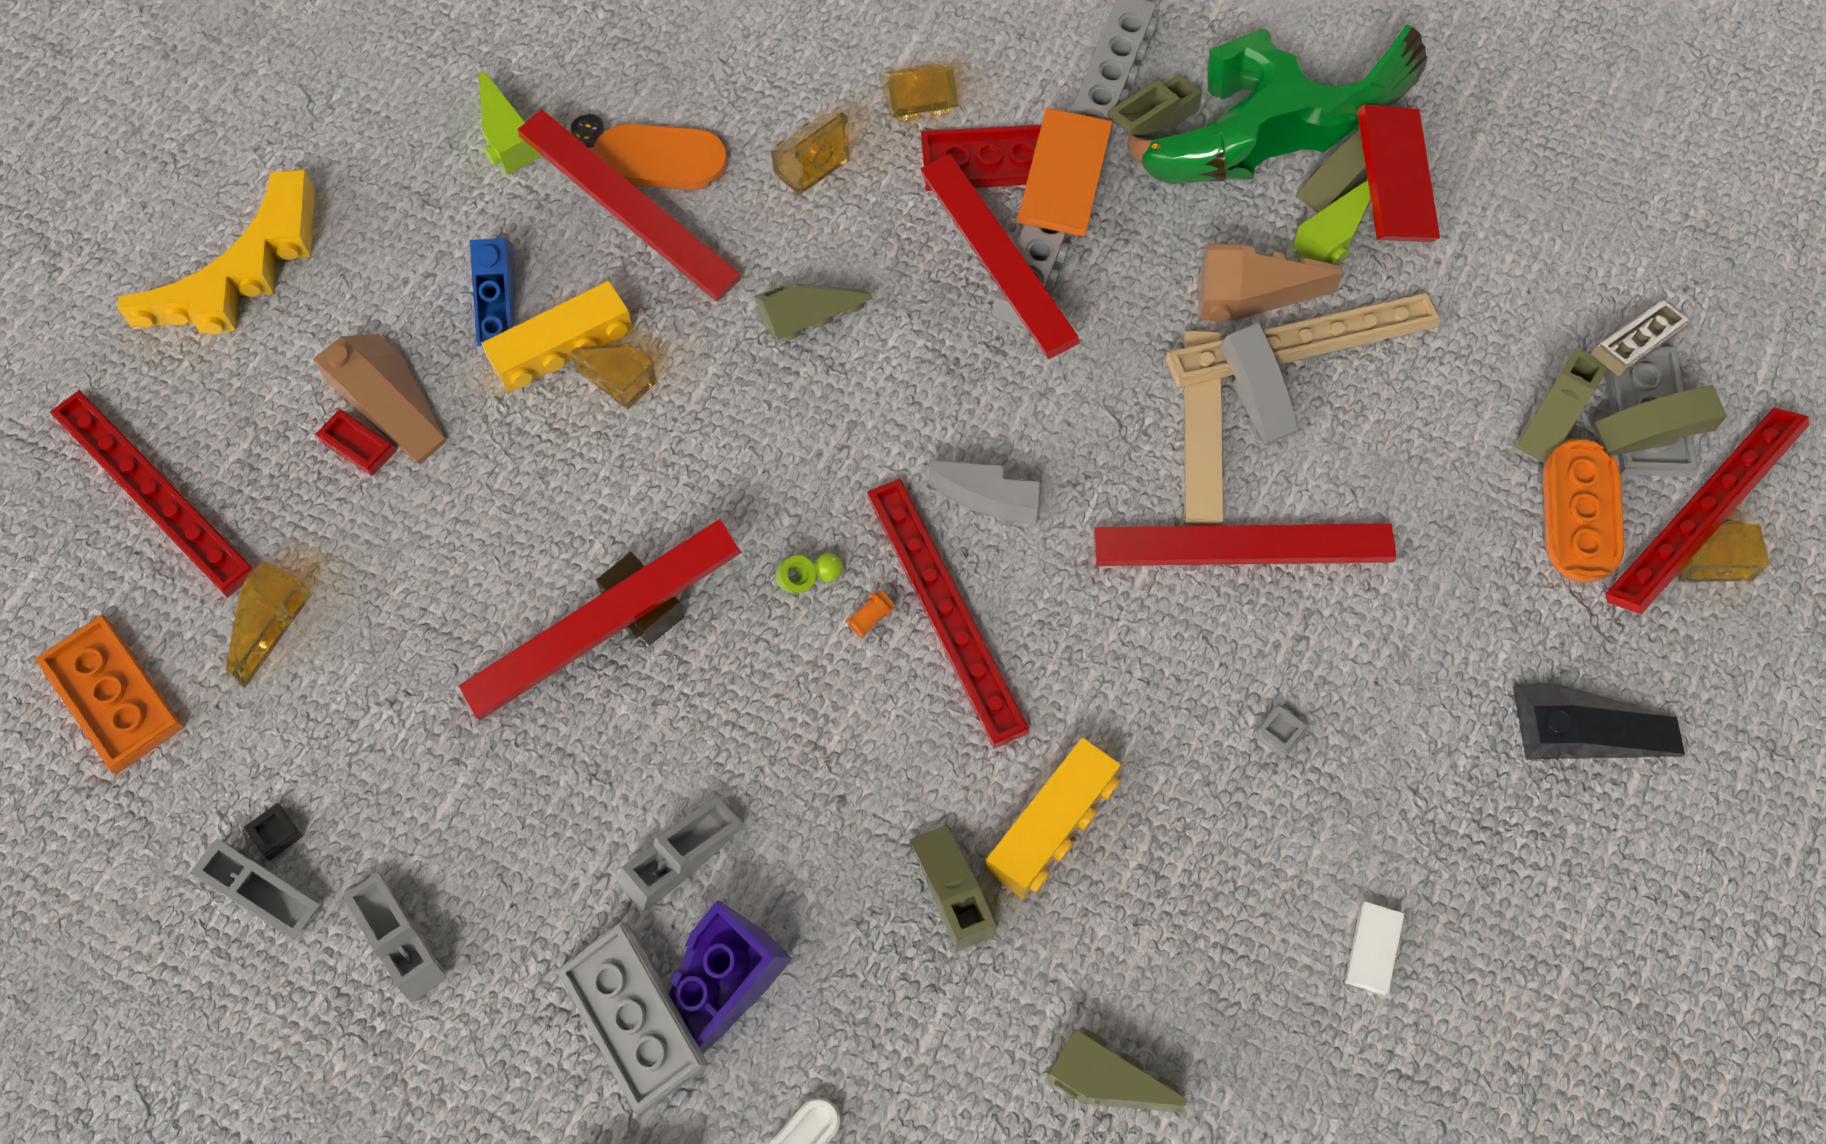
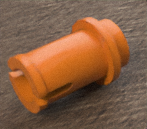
M878 590L875 594L870 593L868 595L869 600L851 618L846 620L847 625L860 638H864L866 633L884 616L890 617L892 615L891 610L895 605L881 590Z

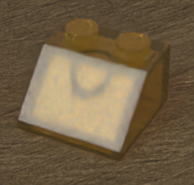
M940 62L879 73L888 114L892 117H898V122L918 119L917 113L929 111L930 116L950 114L949 108L958 107L952 65Z
M845 113L822 114L814 121L803 125L797 133L787 140L780 141L771 150L773 172L799 196L850 160L848 119Z

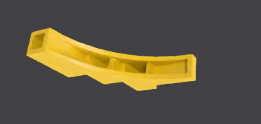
M306 171L270 172L266 195L257 215L243 235L226 252L210 264L175 283L147 292L119 296L117 308L131 327L148 328L154 325H185L187 323H194L200 334H219L221 332L236 331L239 296L255 297L261 294H274L276 259L293 260L311 257L315 189Z

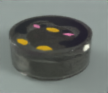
M593 114L581 115L571 124V133L588 148L594 147L598 137L605 132L603 121Z

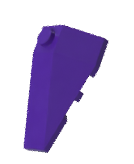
M718 900L691 931L685 945L687 951L680 968L674 971L669 983L672 984L669 996L703 1054L761 997L793 959L763 929Z

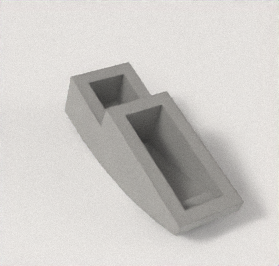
M1257 323L1228 334L1220 349L1236 377L1232 385L1264 445L1296 433L1298 428L1288 390L1277 360L1260 324Z
M930 460L929 485L948 498L991 517L1036 525L1040 482L1003 479L1004 466Z
M716 796L658 835L651 848L621 867L618 884L636 905L645 912L706 863L742 828L743 823Z
M219 839L214 841L190 872L206 885L293 940L296 939L320 906Z
M378 872L343 896L372 949L384 963L397 988L411 1003L447 979L424 939Z

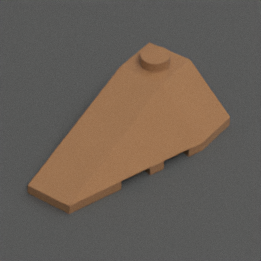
M1207 244L1197 284L1199 319L1212 320L1214 322L1238 320L1335 293L1343 274V266L1307 258L1297 262L1285 260L1284 253L1275 251L1270 256L1255 253L1254 247L1243 244Z
M379 334L341 336L313 359L326 383L417 464L420 465L446 443L402 354Z

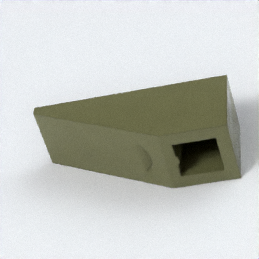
M786 282L754 296L768 334L777 340L782 339V341H789L802 334L801 330L811 325L813 327L824 326L833 321L832 316L843 311L845 314L856 312L864 307L863 302L873 298L871 293L861 289Z
M1576 347L1516 448L1545 463L1549 454L1564 442L1608 368L1594 356Z
M945 825L909 839L955 951L958 952L994 937L995 921L980 886L948 826Z
M1076 1029L1073 1031L1046 1079L1047 1082L1080 1103L1088 1105L1180 1112L1188 1101L1180 1095L1182 1090L1175 1083L1164 1077H1159L1158 1080L1152 1078L1142 1071L1144 1069L1142 1063L1125 1053H1122L1120 1057L1105 1048L1107 1042L1089 1030H1085L1084 1033Z

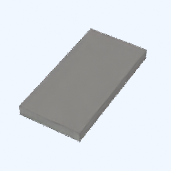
M1661 346L1620 377L1609 368L1605 372L1611 415L1644 402L1684 391L1676 346ZM1693 435L1680 437L1674 445L1618 454L1621 475L1694 477L1699 471Z
M627 922L618 923L556 970L636 1115L646 1113L709 1066Z

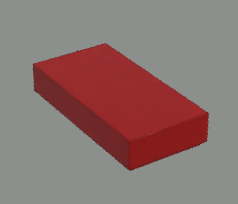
M341 409L315 434L320 442L371 477L396 452L393 444Z

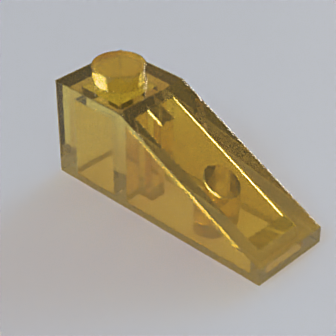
M262 560L256 570L247 576L244 586L240 590L225 669L244 688H246L312 596L300 578Z

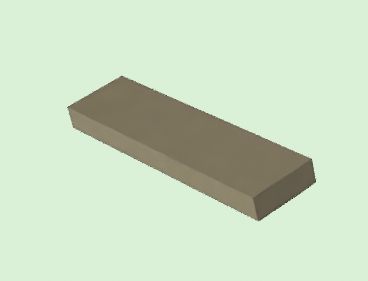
M1662 300L1599 343L1591 355L1620 377L1681 333L1690 321Z

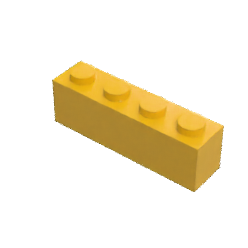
M608 280L482 342V346L489 363L507 393L517 388L527 386L531 381L549 372L559 370L563 365L581 356L591 354L595 349L611 341L623 338L627 333L633 331V326L628 309Z
M1082 737L987 857L985 871L1023 900L1031 890L1038 893L1050 876V873L1046 870L1055 859L1061 862L1067 856L1074 845V842L1070 840L1078 828L1085 831L1098 814V811L1094 809L1102 798L1108 801L1120 786L1121 781L1117 777L1121 764Z

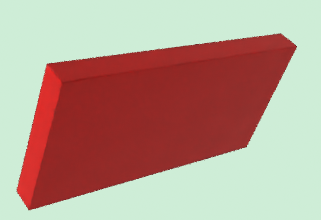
M1376 105L1361 106L1357 109L1377 240L1434 242L1440 239L1420 109Z
M1041 125L921 131L923 166L950 153L974 188L1026 185ZM925 181V190L932 191Z

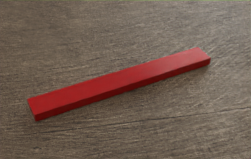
M543 109L517 129L520 138L713 300L719 301L740 281V273Z
M949 153L921 167L922 177L1047 360L1080 344L1079 336L952 155Z
M80 390L50 411L52 416L227 598L257 575L253 567Z
M1773 407L1605 593L1607 603L1642 615L1808 428V416Z
M901 478L867 491V498L993 749L1029 734V727Z
M718 519L460 684L459 688L475 718L482 720L740 555L742 552L724 522Z
M1392 523L1094 527L1093 532L1095 566L1394 562L1397 557Z

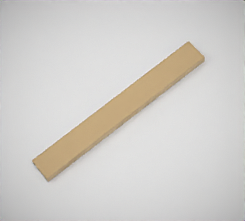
M1425 292L1264 329L1263 332L1271 346L1277 363L1282 364L1436 328L1441 319L1428 293ZM1225 339L1167 352L1165 359L1178 388L1234 375L1220 349Z

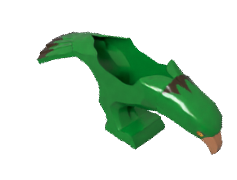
M1406 24L1389 50L1362 81L1343 86H1327L1309 80L1305 75L1299 58L1277 49L1271 42V35L1266 29L1256 31L1234 39L1229 43L1209 49L1207 90L1210 95L1225 99L1242 89L1253 91L1250 95L1228 110L1216 122L1191 132L1158 139H1144L1129 135L1127 142L1129 152L1154 179L1170 184L1224 181L1225 179H1254L1255 167L1268 158L1299 150L1326 152L1359 127L1357 109L1361 106H1391L1410 91L1411 87L1418 83L1422 72L1425 70L1428 57L1426 55V46L1422 43L1421 34L1413 26ZM1236 164L1240 166V168L1233 169Z

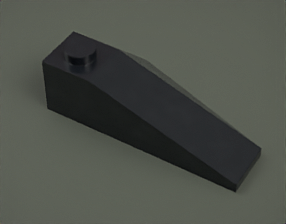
M1555 683L1515 684L1513 686L1526 760L1682 757L1685 755L1678 719L1675 716Z

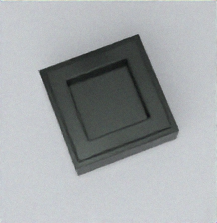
M279 803L244 827L268 861L303 837V834Z

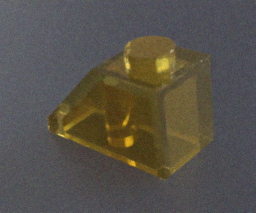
M627 343L576 347L571 351L576 370L627 410L657 383L654 370L655 363L652 358L642 350L637 352Z
M1731 521L1722 524L1678 573V581H1754L1770 565L1760 524H1744L1741 521Z

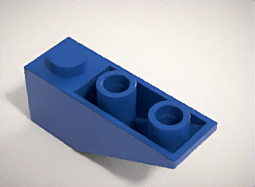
M506 238L470 240L477 346H482V342L514 327L513 244Z

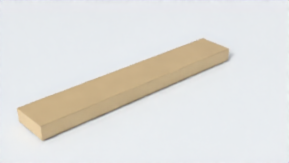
M1185 330L1184 348L1221 340V332ZM1221 378L1184 386V524L1221 526L1223 522Z

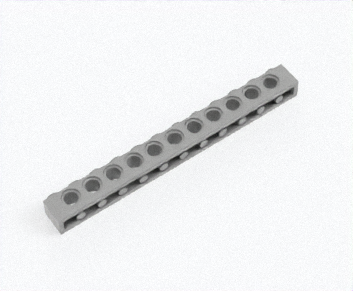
M1146 0L1115 1L1070 113L1112 121L1110 134H1115L1118 124L1108 117V111L1129 98L1130 90L1126 88L1128 84L1133 86L1135 84L1140 66L1136 65L1137 60L1144 61L1149 42L1145 41L1146 37H1153L1158 23V18L1153 17L1156 3ZM1109 139L1105 151L1104 160L1106 158L1111 140ZM1024 224L1016 248L1044 288L1053 291L1059 276V271L1055 270L1058 262L1064 264L1070 247L1066 240L1068 236L1074 237L1075 235ZM998 288L994 299L992 317L1025 327Z

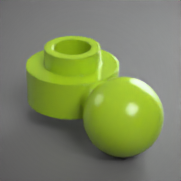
M823 553L816 558L814 563L802 555L786 557L776 568V581L780 588L787 593H802L813 586L816 578L823 582L836 581L842 575L843 562L834 553ZM791 568L795 569L798 574L795 582L789 577Z

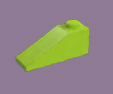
M485 71L478 74L482 129L487 146L483 149L493 166L498 164L505 174L508 175L541 157V154L518 136L517 129L525 122Z
M1368 180L1299 225L1293 247L1304 258L1340 265L1349 255L1348 250L1371 203Z

